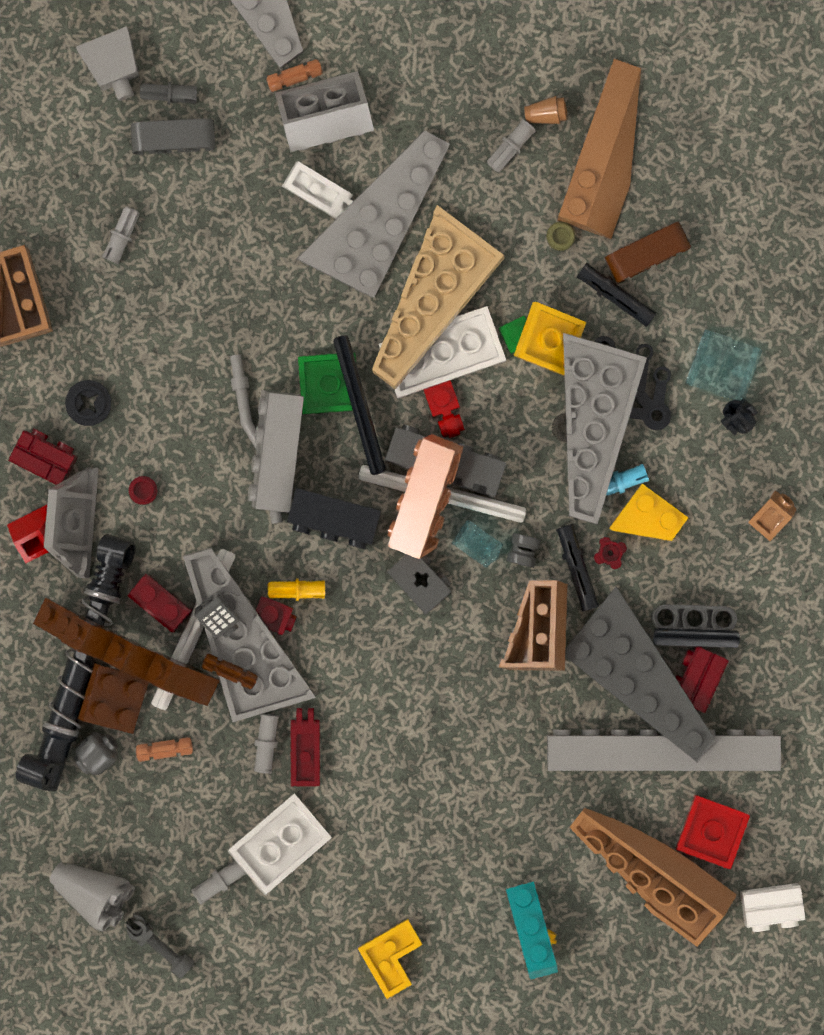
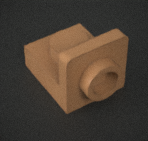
M774 491L748 523L771 541L792 519L797 509L794 506V502L787 495Z

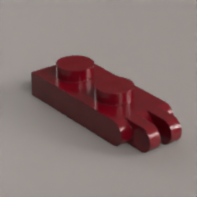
M296 708V720H291V787L320 786V719H314V708H308V719H303L302 708Z

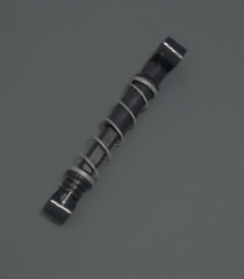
M105 534L101 538L97 548V560L101 562V565L96 566L99 572H94L97 578L92 579V582L86 586L84 593L89 597L82 599V603L88 608L85 618L101 626H111L113 624L112 620L107 617L110 605L120 603L122 595L117 584L122 583V580L119 579L120 576L124 577L125 574L121 572L122 569H128L133 562L136 552L134 542L110 534ZM84 600H90L89 605ZM69 649L65 652L68 659L63 675L57 678L60 685L55 701L49 704L52 711L49 720L44 721L42 727L44 736L38 755L25 754L19 761L16 769V780L18 782L44 791H57L71 744L77 740V736H79L78 729L81 728L78 724V717L94 665H92L94 657L78 652L75 649ZM75 651L73 658L68 654V652Z

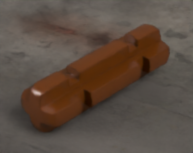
M207 654L202 662L203 669L209 672L215 671L216 675L234 683L240 682L243 687L253 689L258 677L255 673L248 670L245 672L243 668L223 659L220 661L218 657L212 654Z

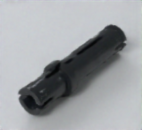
M588 262L576 276V278L597 291L596 295L599 297L604 296L643 324L644 327L649 325L657 313L614 283V278L611 276L606 277L589 265Z
M570 524L557 528L556 532L564 552L562 558L567 562L582 612L599 607L582 555L585 553L584 548H580L574 525ZM569 541H570V543H571V546H572V549H573V553H574V556H575V558H576L577 565L575 564V561H574V558H573V555H572V551H571V548H570V545H569ZM578 570L580 571V574H581V577H582V580H583V584H584V587H585V590H586V593H587V594L584 593V589H583V586H582V583H581V580H580V577H579V574H578Z

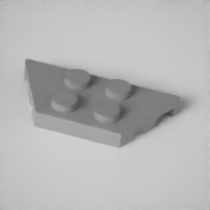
M87 467L50 488L48 492L44 548L78 578L90 577L99 468Z

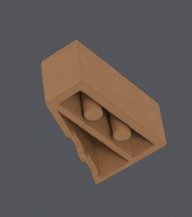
M22 245L0 252V347L53 332L29 249Z
M529 580L517 614L519 617L514 631L508 639L509 645L504 659H501L500 668L507 670L565 671L568 584L557 580Z

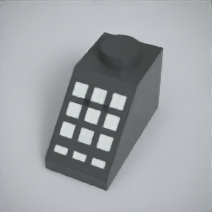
M218 590L195 608L194 616L216 639L221 635L227 638L239 628L236 623L240 621V617Z

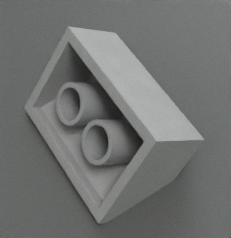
M358 71L275 92L290 152L306 150L320 144L333 143L339 139L360 136L366 132L374 131Z

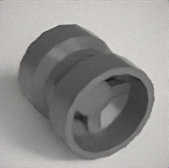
M513 533L511 540L513 548L508 553L506 561L534 568L536 562L534 554L535 550L539 549L541 540ZM519 547L529 549V551L521 550Z

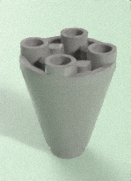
M62 862L55 867L49 880L54 885V889L97 931H105L110 925L116 927L124 914L121 908L135 891V886L130 884L129 880Z

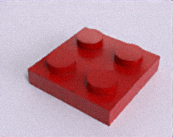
M694 795L675 849L731 870L750 815Z

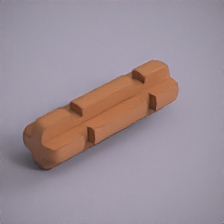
M315 59L307 62L305 66L301 64L281 71L282 74L278 75L275 73L269 75L267 83L269 89L274 92L282 89L284 85L288 87L308 80L310 76L312 78L320 76L322 68L320 62Z
M181 738L179 742H175V739L154 742L152 746H148V743L136 746V756L140 762L149 761L150 757L156 760L176 757L177 753H181V756L193 753L191 738Z

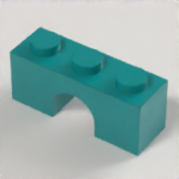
M534 882L506 889L530 980L557 973L556 960Z

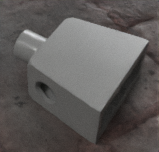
M127 26L76 46L78 53L102 91L113 87L118 101L126 100L134 95L129 80L139 77L131 35Z

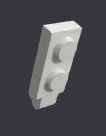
M296 161L282 185L285 189L335 219L353 202L351 200L353 194L299 161Z

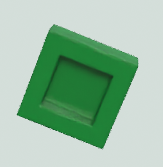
M525 316L498 328L510 354L515 353L526 323Z

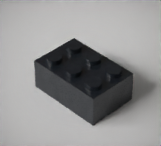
M296 488L287 522L293 525V531L310 535L311 530L321 532L320 537L322 539L338 542L339 537L348 539L349 546L365 550L366 545L373 546L381 511Z

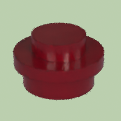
M147 476L137 477L129 485L130 498L137 504H150L157 496V485L153 479Z

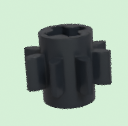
M745 398L741 402L739 400L728 402L722 411L725 418L721 420V423L733 435H736L738 432L741 434L748 433L756 424L753 416L758 411Z

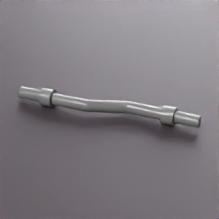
M241 354L230 356L233 379H231L232 391H236L241 426L256 449V427L252 422L247 389H249L248 377L244 375ZM269 510L271 524L283 522L281 511Z

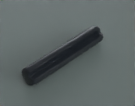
M656 628L654 630V644L737 648L740 644V633L737 630Z

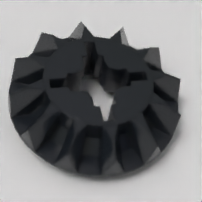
M93 380L80 381L73 385L66 395V411L76 423L83 426H94L104 421L111 411L112 399L108 390L99 382ZM81 393L89 399L99 395L93 403L97 410L96 413L89 408L79 412L84 404L83 398L80 396Z

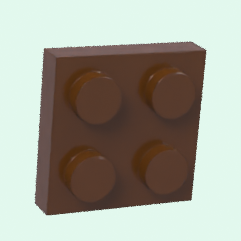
M95 663L78 719L133 734L149 682L118 669Z

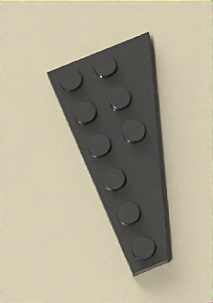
M615 587L566 647L565 657L698 763L715 742V738L622 594Z

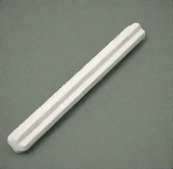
M361 466L359 472L360 480L403 492L406 491L408 484L405 483V475L390 471L372 475L369 466ZM447 487L451 490L448 504L519 523L525 519L526 508Z
M221 549L217 556L229 572L235 559V554ZM197 602L171 657L185 664L188 663L204 627L194 616L195 608L198 606ZM157 688L151 704L159 709L166 710L173 694Z

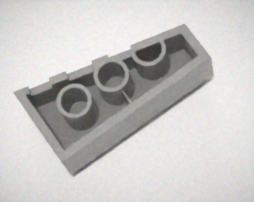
M261 390L258 406L259 422L255 432V443H257L256 455H253L251 471L254 472V482L249 485L248 501H252V507L255 509L290 512L303 396Z

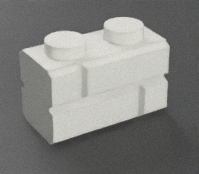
M798 883L740 891L744 924L747 928L752 927L753 932L770 930L769 925L781 923V928L799 926L798 921L805 920L802 891Z

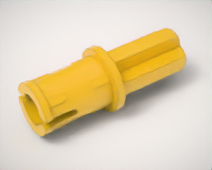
M296 578L295 581L269 582L267 587L268 597L296 598V601L306 598L325 599V580L299 581V578Z

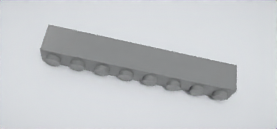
M553 729V735H547V770L781 771V736L773 735V729H756V735H744V729H727V735H715V729H709L715 738V742L697 763L665 736L657 735L656 729H640V735H628V729H611V735H600L599 729H582V735H571L570 729Z

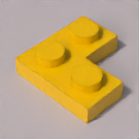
M409 919L404 920L358 947L360 954L386 999L412 985L398 960L423 945Z

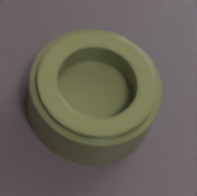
M566 222L552 224L547 231V243L556 251L568 250L575 241L573 227Z

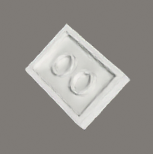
M294 793L233 845L228 852L263 894L266 895L332 837Z

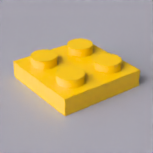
M533 302L514 356L564 376L563 333L581 338L586 322L539 302Z

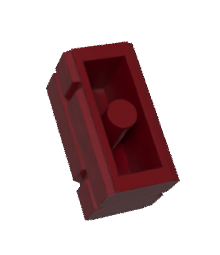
M34 428L31 433L24 430L8 461L55 485L66 480L78 459L77 456L72 454L74 448L60 441L55 446L46 441L48 435Z
M145 574L127 595L171 633H175L193 611L149 574Z
M695 646L693 651L687 650L681 665L686 667L682 676L676 675L675 678L695 709L706 713L729 660L698 646Z

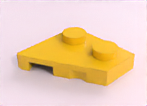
M641 484L609 529L615 532L672 541L688 517L644 484Z

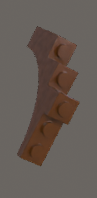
M48 598L44 599L33 622L34 625L59 638L61 642L78 652L100 659L116 669L144 679L164 691L208 706L220 681L198 668L168 657L109 630Z

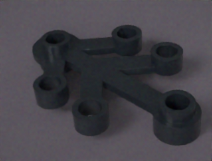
M607 336L598 337L594 341L596 343L605 342L610 347L615 348L614 341ZM641 344L636 349L635 354L639 355L641 348H647L650 352L649 357L646 359L635 399L642 408L632 407L629 418L643 420L644 424L651 430H662L671 420L670 409L664 404L666 385L671 378V372L667 367L663 366L658 367L654 371L653 379L656 385L652 401L645 392L648 365L649 360L653 356V348L648 344ZM660 370L667 373V379L664 381L657 378V372ZM657 410L662 413L660 421L652 419L653 411Z

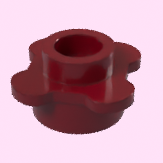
M609 537L601 538L599 541V551L594 555L595 562L597 564L604 563L610 565L612 569L620 568L622 565L620 561L622 554L627 550L625 543L613 542ZM609 550L613 551L612 556L608 555Z

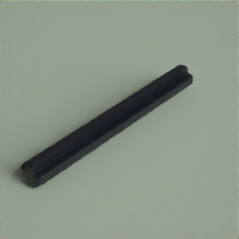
M347 335L334 338L333 342L369 470L372 475L384 473L386 467L350 340Z

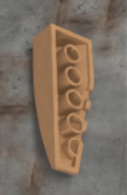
M616 59L613 60L557 221L566 222L571 226L608 239L612 238L631 182L641 68Z
M584 808L570 826L572 831L594 854L600 853L606 859V866L613 874L618 872L627 881L626 887L632 894L637 892L647 901L644 906L653 915L697 947L725 916L737 894L691 860L669 846L613 818Z

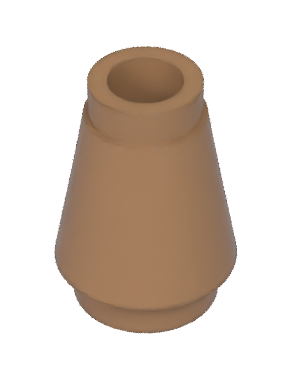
M557 96L524 107L525 118L528 123L561 124V121L568 119L564 97L557 98Z

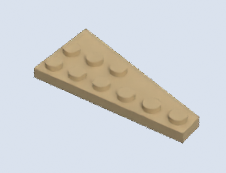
M438 205L435 208L431 224L427 228L419 254L416 256L403 289L397 310H395L388 333L383 340L372 368L374 374L395 390L504 260V255Z

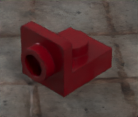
M261 596L256 612L269 630L284 635L286 630L292 631L297 618L296 615L292 614L294 608Z

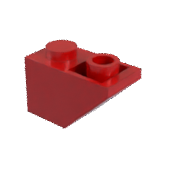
M47 505L7 524L12 541L25 564L48 553L44 548Z

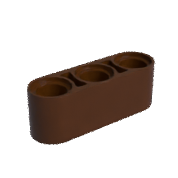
M678 221L605 257V260L618 284L625 281L628 277L631 278L650 269L655 264L658 265L677 256L676 254L679 252L683 253L689 250L692 246Z

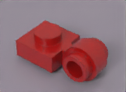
M451 380L424 389L423 391L432 417L443 415V420L437 421L443 438L449 436L450 439L460 435V432L464 431L465 428L460 414L454 416L451 411L460 408Z

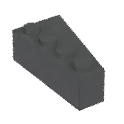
M403 424L402 429L396 427L385 462L409 469L411 466L414 467L417 458L414 456L415 447L418 441L425 438V436L419 435V429ZM458 443V445L463 446L456 477L452 484L494 498L506 462H502L501 457L485 452V455L473 452L474 448Z

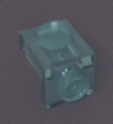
M469 520L466 521L451 542L486 568L498 558L500 549L503 546L501 542Z

